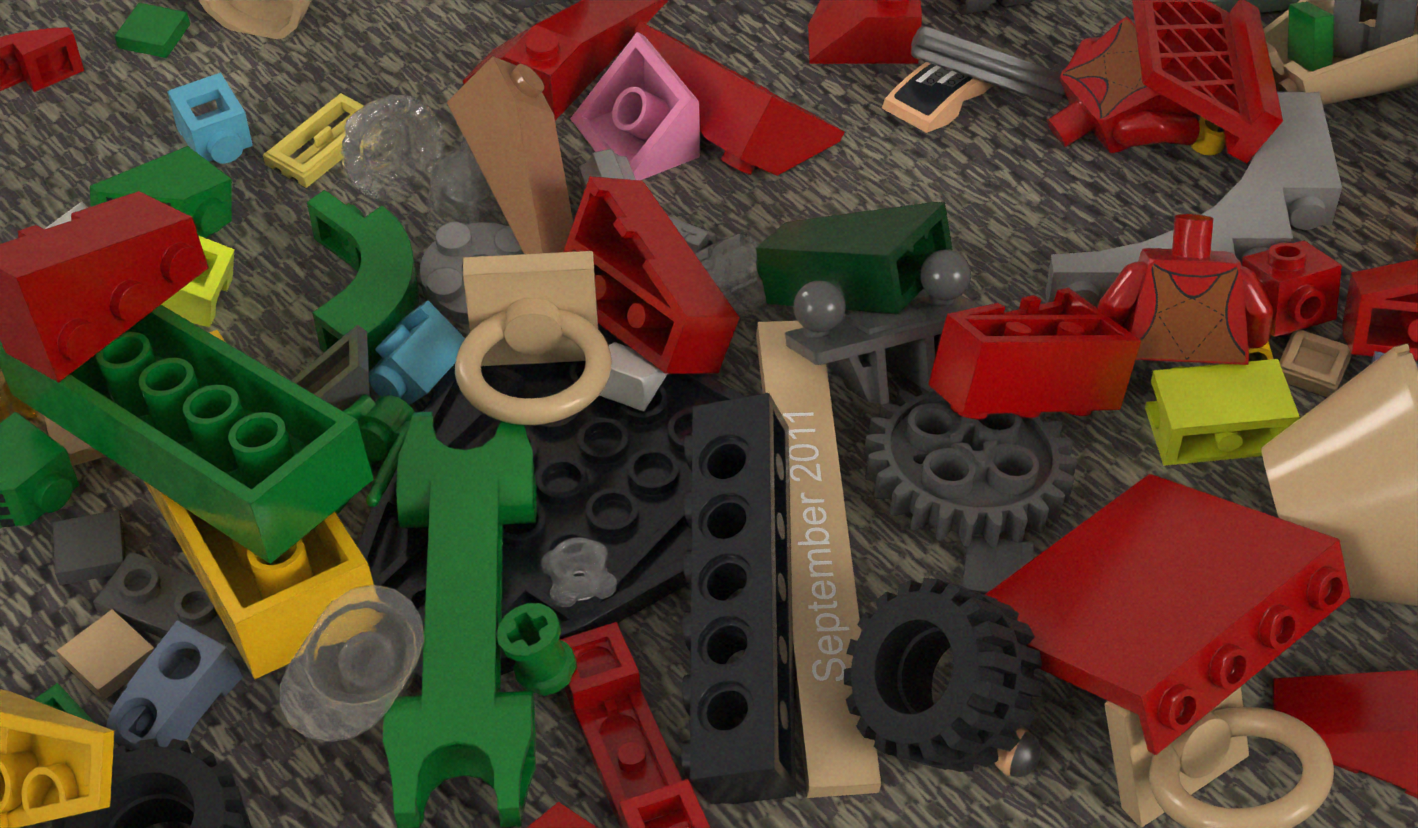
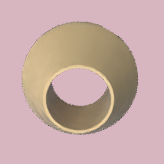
M1406 343L1390 349L1261 447L1278 518L1340 539L1350 598L1418 606V368L1413 354L1409 353V345Z

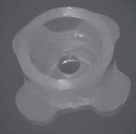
M571 538L563 541L554 550L544 555L541 562L542 570L551 576L553 586L550 589V598L553 603L561 607H570L576 601L587 600L593 596L605 599L615 592L617 580L613 574L607 571L606 560L608 558V551L603 544L587 538ZM576 573H585L584 576H573Z

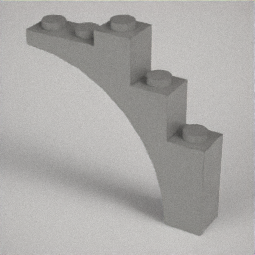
M1277 92L1283 122L1256 152L1242 179L1215 206L1201 214L1214 218L1211 251L1232 252L1241 262L1242 266V257L1269 250L1272 245L1278 243H1292L1293 235L1290 225L1301 230H1310L1318 226H1332L1342 185L1320 92ZM1174 230L1144 242L1103 251L1051 254L1046 285L1047 303L1054 301L1057 290L1069 287L1097 308L1100 299L1123 268L1128 264L1138 262L1142 249H1172Z

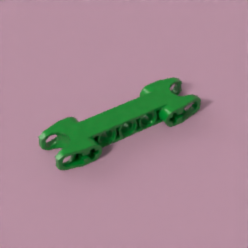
M414 412L405 441L398 455L396 492L400 528H429L422 695L386 697L383 745L389 762L397 828H420L424 822L425 807L431 792L445 780L459 776H469L482 779L495 790L500 827H522L527 795L536 769L533 691L501 692V648L498 644L496 633L498 625L502 620L503 524L536 523L537 486L534 475L533 450L524 425L500 421L495 437L483 446L469 450L449 448L436 438V431L433 427V412Z

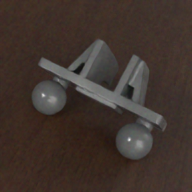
M939 250L932 253L925 259L920 271L921 284L929 296L912 300L898 314L861 311L845 315L844 317L846 304L842 292L834 284L827 281L817 280L809 282L798 291L794 300V314L803 328L785 333L786 346L815 365L828 363V367L843 380L848 390L869 403L875 402L880 405L889 403L886 365L928 392L935 391L928 383L947 314L982 306L962 296L971 281L970 266L967 260L956 251Z

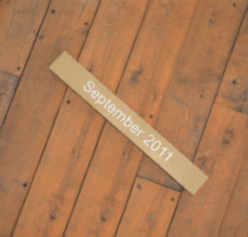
M798 321L758 322L756 339L762 393H770L789 426L793 666L807 798L879 793L881 778L877 749L874 747L875 740L862 736L856 727L861 716L850 714L846 699L852 694V687L844 685V669L851 668L853 655L846 653L850 640L858 641L861 628L857 625L860 618L826 364L815 365L786 346L785 333L803 328Z

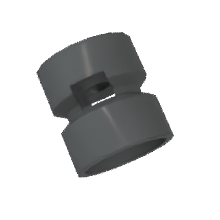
M1335 0L1333 12V57L1352 58L1366 51H1371L1413 36L1417 0ZM1370 19L1376 20L1375 27H1369L1365 23H1359L1368 21Z

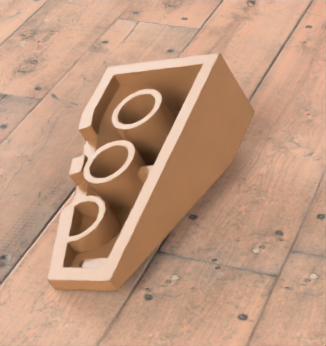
M492 56L454 94L447 104L523 253L563 252L573 225V218L554 114L542 93L544 84L540 77L524 64L516 66Z

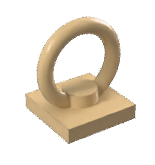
M593 251L463 257V280L470 333L458 350L455 362V376L458 386L467 401L489 417L518 425H540L560 421L575 415L589 406L605 388L612 364L608 343L598 330ZM586 361L582 375L572 386L562 392L542 398H517L502 394L485 381L481 372V366Z
M1241 687L1157 755L1147 750L1140 719L1137 714L1112 702L1107 701L1104 703L1121 807L1140 827H1144L1163 813H1166L1186 828H1293L1309 818L1323 804L1331 790L1334 765L1330 751L1320 735L1304 722L1283 712L1259 707H1243ZM1247 736L1266 738L1281 743L1290 748L1302 763V776L1295 788L1283 797L1264 805L1250 808H1224L1204 803L1191 796L1249 756Z

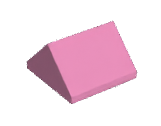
M636 32L570 119L595 152L612 149L619 156H627L635 179L643 180L700 157L699 101L648 39Z

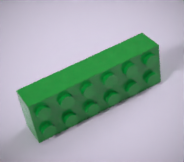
M163 305L158 306L59 383L6 354L0 340V368L12 395L270 564L374 480L357 419Z

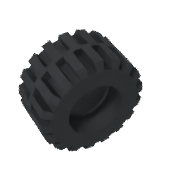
M924 578L923 583L913 580L901 583L898 586V595L886 591L876 600L878 610L875 614L864 613L857 624L862 629L858 641L850 640L846 653L853 655L851 668L844 669V685L852 687V694L846 699L850 714L861 716L856 725L857 729L864 738L875 740L874 747L884 754L943 770L973 771L974 764L987 767L997 762V749L1011 751L1020 741L1016 734L1019 726L1030 727L1036 714L1029 710L1032 696L1041 697L1043 682L1034 679V670L1042 667L1040 651L1026 646L1035 638L1029 625L1017 621L1019 613L1011 606L998 602V599L940 579ZM951 647L953 654L952 676L946 691L934 704L932 698L933 674L940 658Z
M156 738L140 740V749L127 752L124 745L113 749L111 801L109 808L52 820L53 828H146L153 824L169 821L183 822L191 825L190 828H252L239 787L236 786L233 774L225 763L217 765L214 753L202 746L191 753L187 741L172 739L167 747H159Z

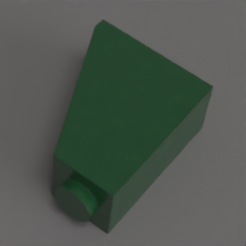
M928 202L788 221L755 248L757 254L756 269L759 277L762 279L767 304L794 306L795 297L804 285L812 281L821 280L834 284L842 292L846 304L845 310L897 314L924 289L920 280V271L925 259L939 250H953L945 202Z

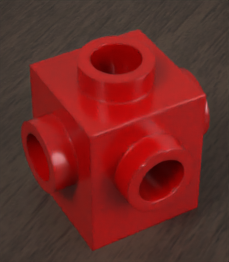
M1305 240L1296 243H1278L1272 245L1269 250L1242 257V266L1254 271L1273 306L1270 332L1272 336H1290L1294 331L1336 320L1342 269L1340 263Z

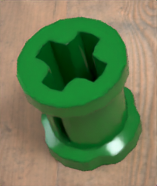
M527 603L511 610L499 623L496 635L498 644L504 654L516 661L513 669L520 687L524 691H533V693L547 696L559 692L570 683L572 674L577 668V662L572 648L566 642L559 640L561 626L556 613L550 607L540 603Z

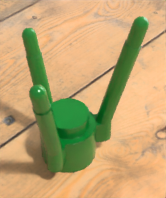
M363 394L351 407L343 410V412L358 421L371 471L382 459H385L366 497V504L369 507H375L379 504L397 470L398 455L405 441L414 410L407 402L396 396L384 395L374 402L371 397ZM350 499L335 511L337 515L342 511V509L346 506Z

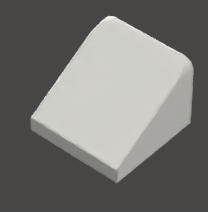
M614 342L609 345L612 359L610 376L599 396L645 411L667 374L632 348Z

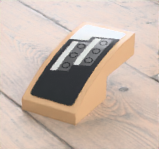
M925 62L889 93L884 99L882 109L928 133L948 125L959 115L963 101L984 94L993 85Z

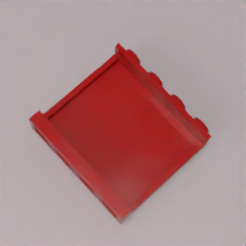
M1150 473L985 594L998 599V602L1011 606L1019 613L1017 621L1029 625L1035 638L1026 646L1040 651L1042 667L1038 669L1137 714L1140 719L1147 750L1154 755L1165 749L1351 597L1340 539Z

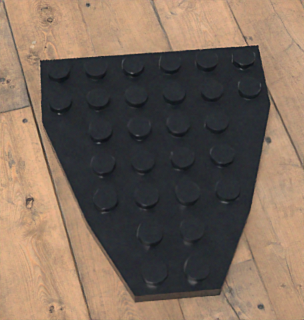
M598 323V330L606 339L608 346L616 342L629 347ZM586 361L481 366V372L485 381L502 394L517 398H542L557 394L572 386L582 375ZM455 364L443 376L424 412H433V427L436 431V438L447 447L469 450L483 446L495 437L500 424L499 420L487 416L467 401L456 380ZM706 373L667 374L645 411L598 396L589 406L566 419L547 424L524 425L533 450L534 475L537 486L536 523L503 524L502 619L507 613L518 606L527 603L543 604L550 607L556 613L561 626L559 638L561 640L614 622L619 623L686 586L683 556L686 550H692V530L689 528L685 517L684 494L686 491L692 490V472L688 467L685 457L684 439L686 434L692 433L693 406L746 396ZM396 470L379 504L371 508L357 546L368 562L384 619L345 638L422 691L429 528H400L397 512ZM742 529L733 532L728 538L737 535ZM501 650V675L514 671L513 668L516 661L508 658Z

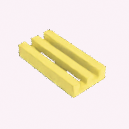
M340 93L264 153L265 165L272 169H280L282 175L289 179L291 177L296 178L298 184L307 188L383 126L382 115ZM344 112L350 113L348 117L333 129L328 126ZM314 137L315 143L295 159L290 157Z

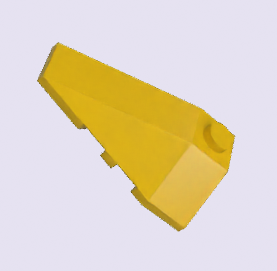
M0 689V828H20L109 808L111 801L114 730L11 691Z

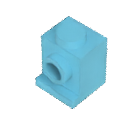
M221 72L167 91L178 132L183 136L187 145L207 161L214 160L222 164L230 163L242 154L243 149L253 146L246 113ZM216 99L218 109L195 117L191 110L192 107Z
M427 300L402 318L396 325V329L376 347L375 350L382 358L369 371L371 387L379 396L392 395L399 397L409 405L426 395L455 364L458 350L465 338Z

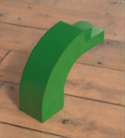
M323 190L307 201L314 240L345 261L358 273L343 291L312 312L320 350L325 352L356 325H359L367 331L368 368L370 371L382 358L375 350L376 347L396 329V325L402 318L419 307V288L411 242L401 223L384 206H380L364 217L356 206L350 203L344 204L329 192Z

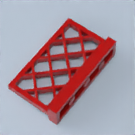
M1132 0L1143 85L1223 128L1227 153L1247 164L1283 122L1259 8L1246 0H1239L1230 12L1208 0Z

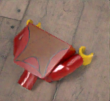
M1127 16L1102 37L1085 38L1081 41L1068 66L1062 70L1059 77L1069 105L1046 120L1051 132L1064 147L1069 146L1090 131L1093 132L1110 153L1120 152L1129 147L1171 143L1191 145L1196 152L1203 155H1216L1226 145L1224 132H1217L1219 126L1203 117H1200L1198 121L1193 117L1196 115L1194 112L1143 85L1135 24Z
M1196 214L1175 215L1172 249H1142L1138 262L1126 265L1100 299L1097 308L1102 314L1110 317L1142 340L1136 360L1248 365L1249 354L1254 352H1260L1263 360L1273 359L1269 344L1273 306L1254 271L1241 266V262L1232 252L1211 251L1214 218Z

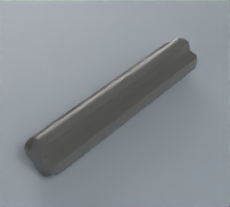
M928 26L919 27L913 37L911 55L916 59L1048 104H1059L1065 95L1059 78L1061 73Z

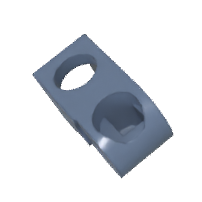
M177 620L127 683L126 690L111 709L106 728L114 730L115 743L121 746L124 745L130 751L140 749V740L156 738L159 747H167L172 739L185 741L190 736L192 728L219 695L225 697L243 676L227 646Z

